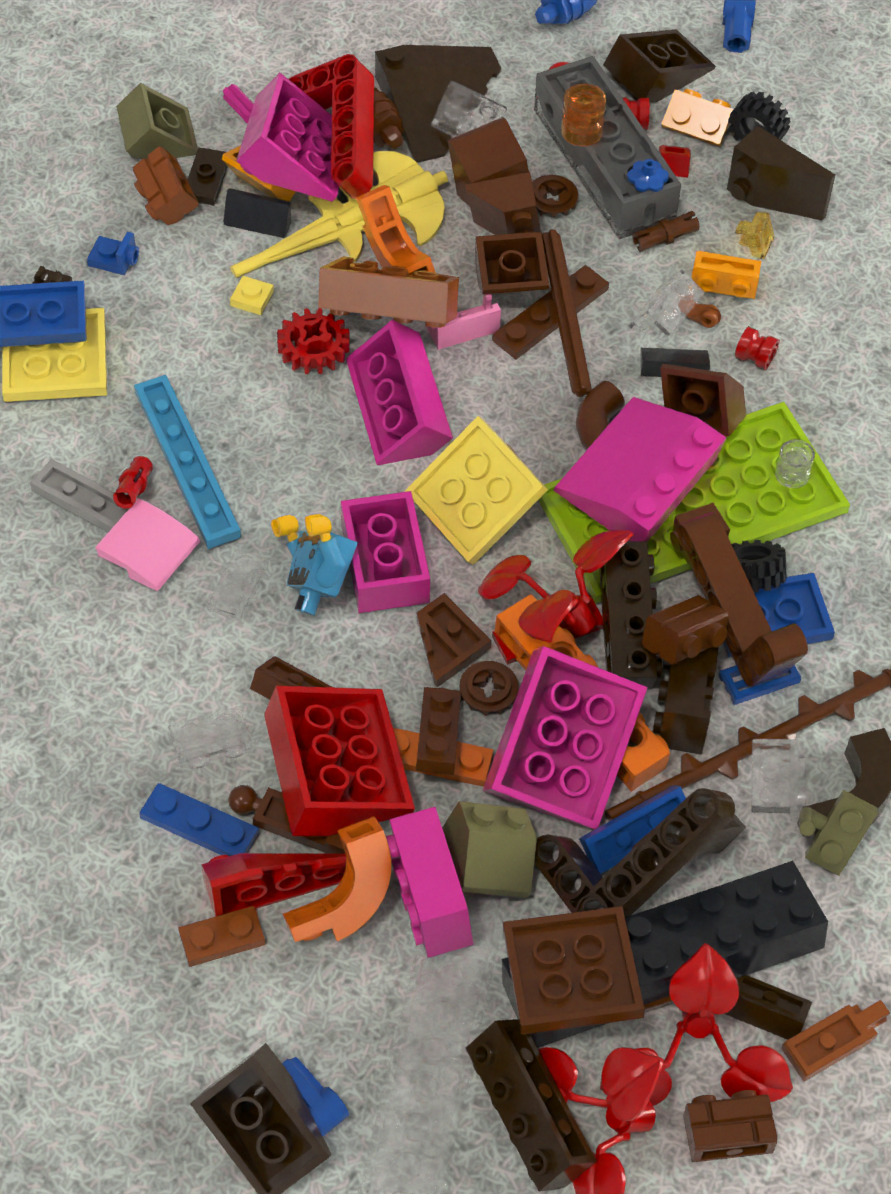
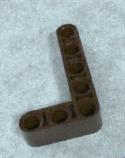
M706 788L695 790L604 877L601 876L579 845L569 837L550 834L538 837L534 863L571 913L597 910L600 904H602L604 909L622 906L624 917H628L638 910L730 823L734 817L735 803L732 797L725 792ZM713 798L715 810L712 816L709 817L706 807ZM685 825L687 836L685 841L681 843L679 831ZM557 845L559 854L558 858L554 861L553 849ZM657 852L659 863L656 869H653L651 859L653 854ZM579 874L581 877V886L577 891L575 888V879ZM627 878L631 881V891L628 895L624 891V884Z

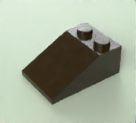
M677 29L620 34L603 64L611 73L612 78L618 83L623 84L636 101L639 98H649V103L664 99L674 93V90L683 88L716 68Z
M757 126L734 146L727 190L730 191L734 198L744 200L751 206L822 221L827 215L836 174Z
M267 1043L206 1088L190 1103L258 1194H281L332 1155L292 1076Z

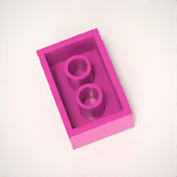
M411 491L341 501L343 537L358 542L349 565L358 613L430 603V575Z
M436 807L389 819L392 835L386 836L390 850L391 864L395 877L398 878L405 910L408 911L416 946L424 944L427 957L429 958L473 945L467 904Z

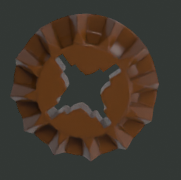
M544 175L532 181L536 207L541 216L545 213H551L553 218L557 213L567 216L570 209L576 208L578 190L569 179L559 175ZM547 193H550L552 196L558 195V201H555L553 198L547 199Z
M481 661L471 665L461 676L459 685L461 700H465L470 710H480L485 716L489 712L496 711L501 714L506 707L513 706L519 687L518 680L513 671L506 665L495 661ZM489 678H492L493 687L496 690L492 691V695L486 697L482 688L486 686Z

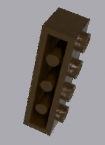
M627 541L605 565L599 568L606 671L648 687V690L652 689L656 679L661 678L662 659L660 656H656L645 649L642 643L646 618L653 614L652 610H655L657 605L656 588H651L650 576L654 574L653 554H648L647 541Z
M519 1019L494 1021L465 1049L473 1062L476 1073L480 1076L491 1097L492 1105L498 1111L509 1133L511 1142L517 1148L528 1170L530 1179L535 1183L538 1191L564 1188L596 1163L597 1160L530 1033L521 1034Z

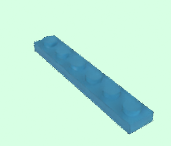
M167 375L135 384L136 397L207 548L210 549L241 538V530Z

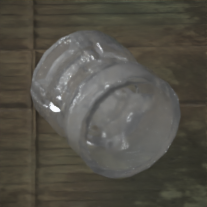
M794 439L785 442L780 448L775 476L782 485L788 488H799L808 482L815 458L814 449L809 443Z

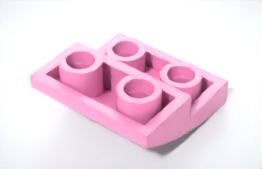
M138 498L134 505L95 548L99 557L127 569L130 579L158 591L200 543V539L190 529L164 511Z

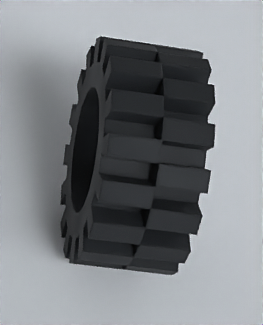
M750 92L748 95L743 96L730 113L728 123L731 125L729 129L730 132L736 131L733 136L736 140L743 139L757 126L782 140L790 128V117H785L788 111L786 108L781 110L782 103L779 100L774 103L772 101L774 97L770 94L765 98L764 92H758L757 95L755 92ZM755 119H757L758 121H760L764 126H762L761 124H759Z
M746 540L742 541L741 545L738 543L732 544L753 592H759V589L762 588L768 591L771 590V586L777 588L780 586V583H785L787 578L785 548H781L780 544L772 545L771 541L761 543V540H754V543H749Z

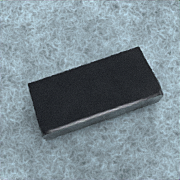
M228 188L223 222L226 226L285 238L291 224V202Z
M643 347L640 349L641 376L661 377L660 367L662 364L710 370L708 350Z

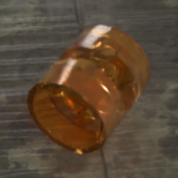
M582 83L571 86L565 92L561 133L567 142L576 146H590L601 139L606 96L599 87Z

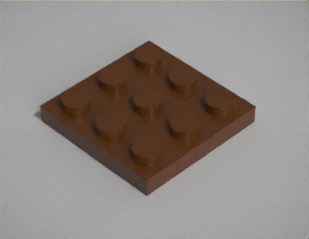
M622 906L503 922V934L521 1034L644 1018L645 1008Z

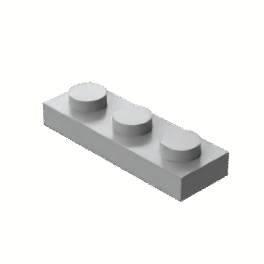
M53 459L30 482L31 490L106 532H109L130 509L121 508L115 504L113 500L114 492Z

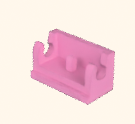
M486 294L483 296V305L457 312V318L445 324V327L433 328L426 326L437 349H443L495 333L500 329L501 309L498 303L492 305V294Z

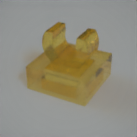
M756 212L752 222L741 221L735 230L736 234H743L739 241L740 245L749 247L753 257L765 259L775 237L769 213Z

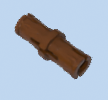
M693 211L670 220L663 218L658 220L657 225L633 232V243L635 245L639 244L637 247L639 252L662 243H666V245L671 244L675 238L699 231L698 218L692 219L695 216Z

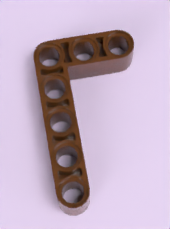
M714 512L678 524V539L705 598L711 602V605H717L728 612V632L725 642L744 682L749 687H753L785 674L808 652L807 641L801 628L793 623L771 631L725 529Z

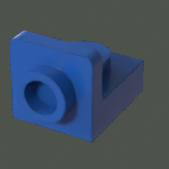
M127 231L122 241L98 236L87 258L88 266L125 276L129 266H134L139 257V247L135 244L134 233Z

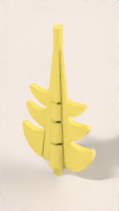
M395 151L373 152V174L378 184L374 187L372 186L370 191L383 185L389 186L401 220L414 231L418 246L426 244L436 236L442 226L444 201L437 187L448 182L446 173L440 171L432 175L429 171H424L409 156ZM342 188L340 189L348 200L345 204H342L337 198L332 202L308 195V200L319 209L322 217L263 252L230 266L231 272L238 278L266 264L335 241H339L346 249L349 257L354 258L353 262H356L363 247L361 232H364L362 225H365L357 200L352 199Z

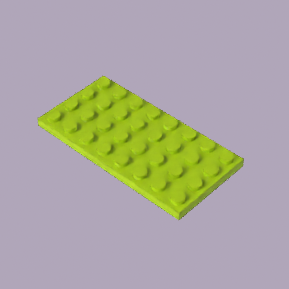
M784 401L746 414V417L729 437L725 436L726 440L714 463L647 542L648 554H653L654 574L650 576V584L692 569L690 563L687 564L681 552H676L673 548L670 533L673 530L675 516L704 505L715 504L730 529L728 538L731 544L738 543L740 545L742 541L746 540L749 543H754V540H761V543H765L766 541L848 513L850 503ZM558 479L544 484L548 490L538 501L573 562V557L577 550L587 540L597 534L610 530L553 491L561 480ZM599 569L592 573L584 572L585 586L595 604L601 602Z

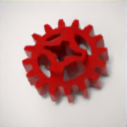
M308 308L304 309L303 316L295 312L292 313V322L283 320L282 329L277 331L278 353L282 354L283 363L292 362V370L294 371L299 369L300 366L304 367V372L307 375L311 369H316L318 374H323V367L326 366L332 371L335 370V361L344 363L345 353L350 351L349 329H345V321L343 319L335 321V315L330 313L327 316L323 315L322 308H318L316 314H311Z

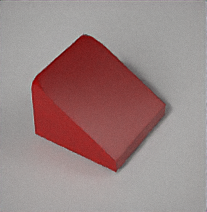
M667 145L659 146L660 154L675 176L688 178L691 149Z

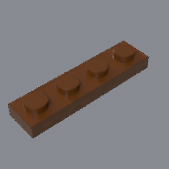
M584 265L569 277L576 314L609 290V282L587 265ZM552 291L548 292L493 333L492 341L515 360L559 328Z

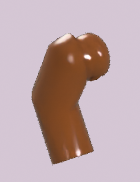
M683 295L674 309L706 328L715 327L721 320V313L715 305L697 304Z

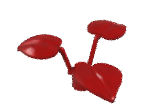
M628 530L602 532L591 537L577 550L573 557V562L578 566L575 574L580 595H575V593L569 590H559L549 595L528 574L524 573L531 565V560L525 555L510 556L495 565L478 587V593L484 599H496L514 588L518 580L525 581L543 598L529 605L519 617L518 624L527 635L551 643L557 627L563 621L573 636H582L592 630L597 623V618L587 605L591 598L586 590L583 577L584 572L592 573L601 568L635 535Z
M704 943L688 961L676 970L670 980V998L682 1010V1021L676 1024L677 1031L664 1059L657 1084L649 1101L655 1106L661 1103L670 1093L672 1079L665 1069L671 1066L685 1032L694 1038H704L709 1034L713 1035L725 1062L730 1066V1068L723 1072L720 1078L721 1086L730 1098H732L733 1094L744 1090H753L757 1096L768 1094L770 1102L786 1097L793 1089V1085L790 1079L788 1064L780 1053L770 1047L760 1045L743 1049L738 1054L736 1060L730 1055L719 1032V1026L715 1024L714 1014H725L736 1005L739 996L738 983L732 969L724 958L711 946ZM635 1048L643 1053L658 1056L651 1048ZM601 1078L600 1090H602V1091L604 1092V1094H606V1095L608 1096L609 1094H608V1093L605 1091V1089L603 1088L602 1078Z
M552 1047L539 1048L538 1051L565 1102L567 1103L569 1099L573 1102L607 1108V1124L617 1132V1135L597 1146L596 1154L592 1152L597 1162L573 1181L575 1193L624 1194L626 1185L624 1168L614 1154L605 1152L621 1141H629L630 1133L648 1132L654 1126L656 1114L654 1106L649 1100L657 1084L664 1059L633 1048L621 1047L613 1050L607 1056L602 1069V1085L609 1094L606 1100L572 1092L571 1090L576 1084L578 1071L573 1060L560 1049Z

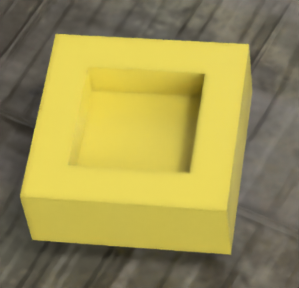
M242 276L230 298V306L262 315L274 292V286Z

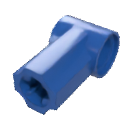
M724 0L722 25L725 26L723 47L729 52L742 53L745 50H749L756 0Z
M297 1057L287 1059L282 1063L292 1076L323 1137L349 1117V1112L340 1097L330 1087L323 1088Z

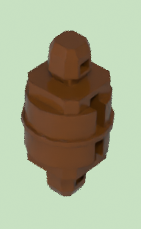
M374 87V143L378 147L386 145L390 149H397L403 144L402 133L404 128L402 126V117L399 115L400 113L394 102L384 92Z

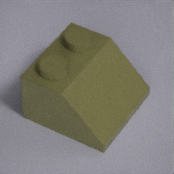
M142 83L135 87L116 106L126 152L132 157L147 159V155L157 147H163L176 158L196 155L198 147L187 107Z
M459 801L442 829L462 892L528 898L532 888L537 837L526 809Z

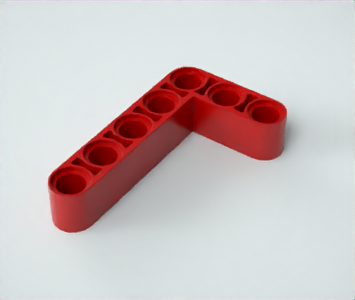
M346 54L290 77L289 80L322 108L328 109L332 107V180L352 199L370 192L373 185V74L353 54Z

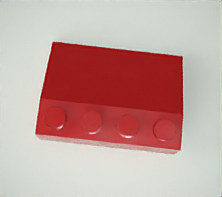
M303 686L275 687L264 717L292 836H331L338 834L337 830L371 817H375L379 823L414 812L413 799L382 689Z

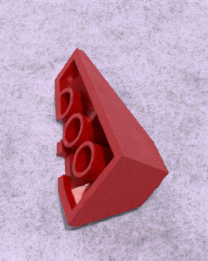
M239 853L232 856H216L208 863L201 864L204 884L216 917L251 906H255V909L338 885L345 873L346 855L345 853Z

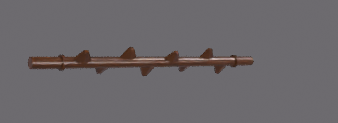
M884 669L881 674L875 677L856 670L853 672V688L821 704H817L803 695L798 698L797 716L760 734L743 726L738 729V745L704 762H700L688 753L681 756L680 774L643 792L638 791L635 796L605 810L607 820L611 821L673 785L681 786V789H684L716 772L732 780L738 777V761L774 743L791 752L796 749V732L832 714H836L847 721H852L855 718L854 703L888 686L891 688V669Z

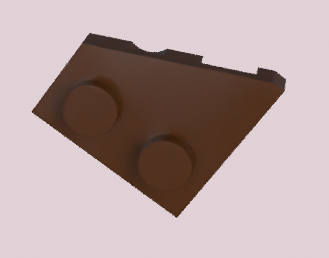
M445 593L417 612L418 627L433 682L437 687L491 648V639Z

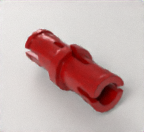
M135 457L130 467L122 472L119 478V487L113 494V500L117 506L125 509L131 508L134 505L133 503L136 502L137 496L145 491L148 484L147 478L153 470V464L147 457Z

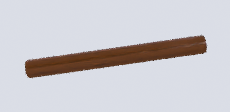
M550 229L549 232L542 234L546 266L571 391L576 397L580 398L587 395L592 390L561 236L556 230Z

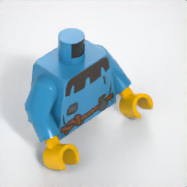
M321 514L306 516L305 526L307 531H300L299 535H297L298 520L294 516L285 515L273 519L271 527L276 537L287 535L289 542L286 545L293 557L287 586L300 590L294 609L315 616L321 597L336 598L339 594L358 542L332 533L331 521Z

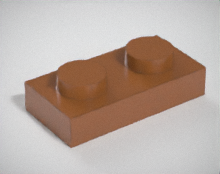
M255 906L178 927L189 967L265 945V938Z

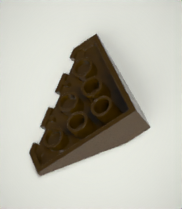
M401 45L375 51V78L381 91L397 106L404 128L402 136L413 160L417 163L446 156L449 151L448 140L454 134L459 135L469 120L468 112L473 105L478 106L487 93V83L491 77L497 78L501 72V66L491 47Z

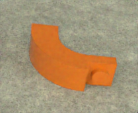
M383 185L356 197L365 225H362L382 268L392 266L406 267L408 275H413L415 271L436 273L430 256L419 251L410 239L400 218L389 186Z
M375 817L337 830L346 855V869L339 885L324 898L283 914L287 928L295 942L316 939L323 934V931L329 929L332 931L336 941H340L360 929L379 908L390 882L391 855L384 830Z

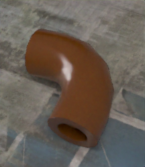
M601 381L578 407L576 429L581 444L586 449L610 424V419L625 405L622 393L609 381Z

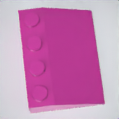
M279 72L255 98L236 161L245 172L256 176L262 182L332 202L337 198L339 186L331 178L332 115Z
M632 397L560 480L553 491L608 530H628L633 532L635 536H632L628 541L648 542L717 459L726 437L697 417Z
M545 646L533 650L482 791L593 830L597 829L648 687Z

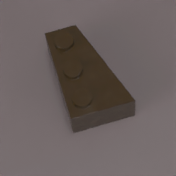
M719 647L709 648L700 652L694 658H685L673 665L665 660L663 661L662 671L669 672L668 681H660L657 702L664 703L663 712L656 711L652 732L659 734L671 750L702 755L711 716L710 704L713 698V683Z

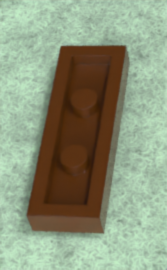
M424 687L416 771L454 775L460 691Z

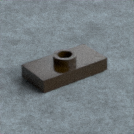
M198 148L187 180L198 202L201 204L215 205L228 167L222 160V155L226 153L224 151Z

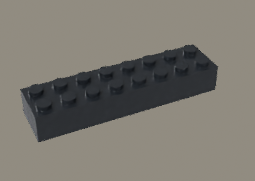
M793 861L625 917L644 1005L670 996L669 984L673 974L704 943L711 946L724 958L737 979L823 949L825 947L828 927L826 916ZM507 957L501 959L502 984L518 1018ZM608 1023L530 1033L536 1047L539 1048Z

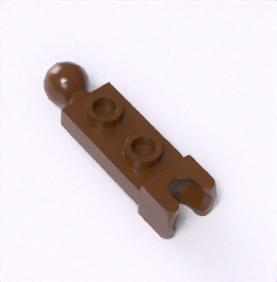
M248 785L237 786L230 792L228 802L231 809L240 815L255 812L253 817L254 826L325 853H345L339 834L331 836H292L282 792L268 787L263 799L259 798L256 791Z

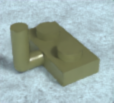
M845 790L841 792L827 816L810 807L802 808L799 813L800 833L804 836H811L814 834L815 828L818 829L805 852V858L840 876L877 816L878 808Z

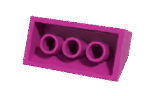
M391 320L346 358L377 465L433 455L453 439L419 332Z

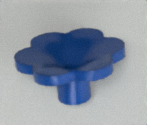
M652 159L635 162L633 169L627 174L628 181L633 183L635 189L640 192L648 190L658 192L662 190L663 183L667 182L669 173L662 169L661 164Z

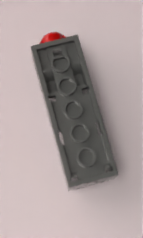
M590 56L571 63L557 62L548 70L537 73L534 111L617 238L622 239L631 236L633 232L657 225L658 220L663 218L670 220L677 217L681 183L595 57ZM646 159L659 162L662 169L669 173L668 181L663 183V189L658 192L651 190L640 192L636 190L634 184L627 179V174L633 169L635 162Z

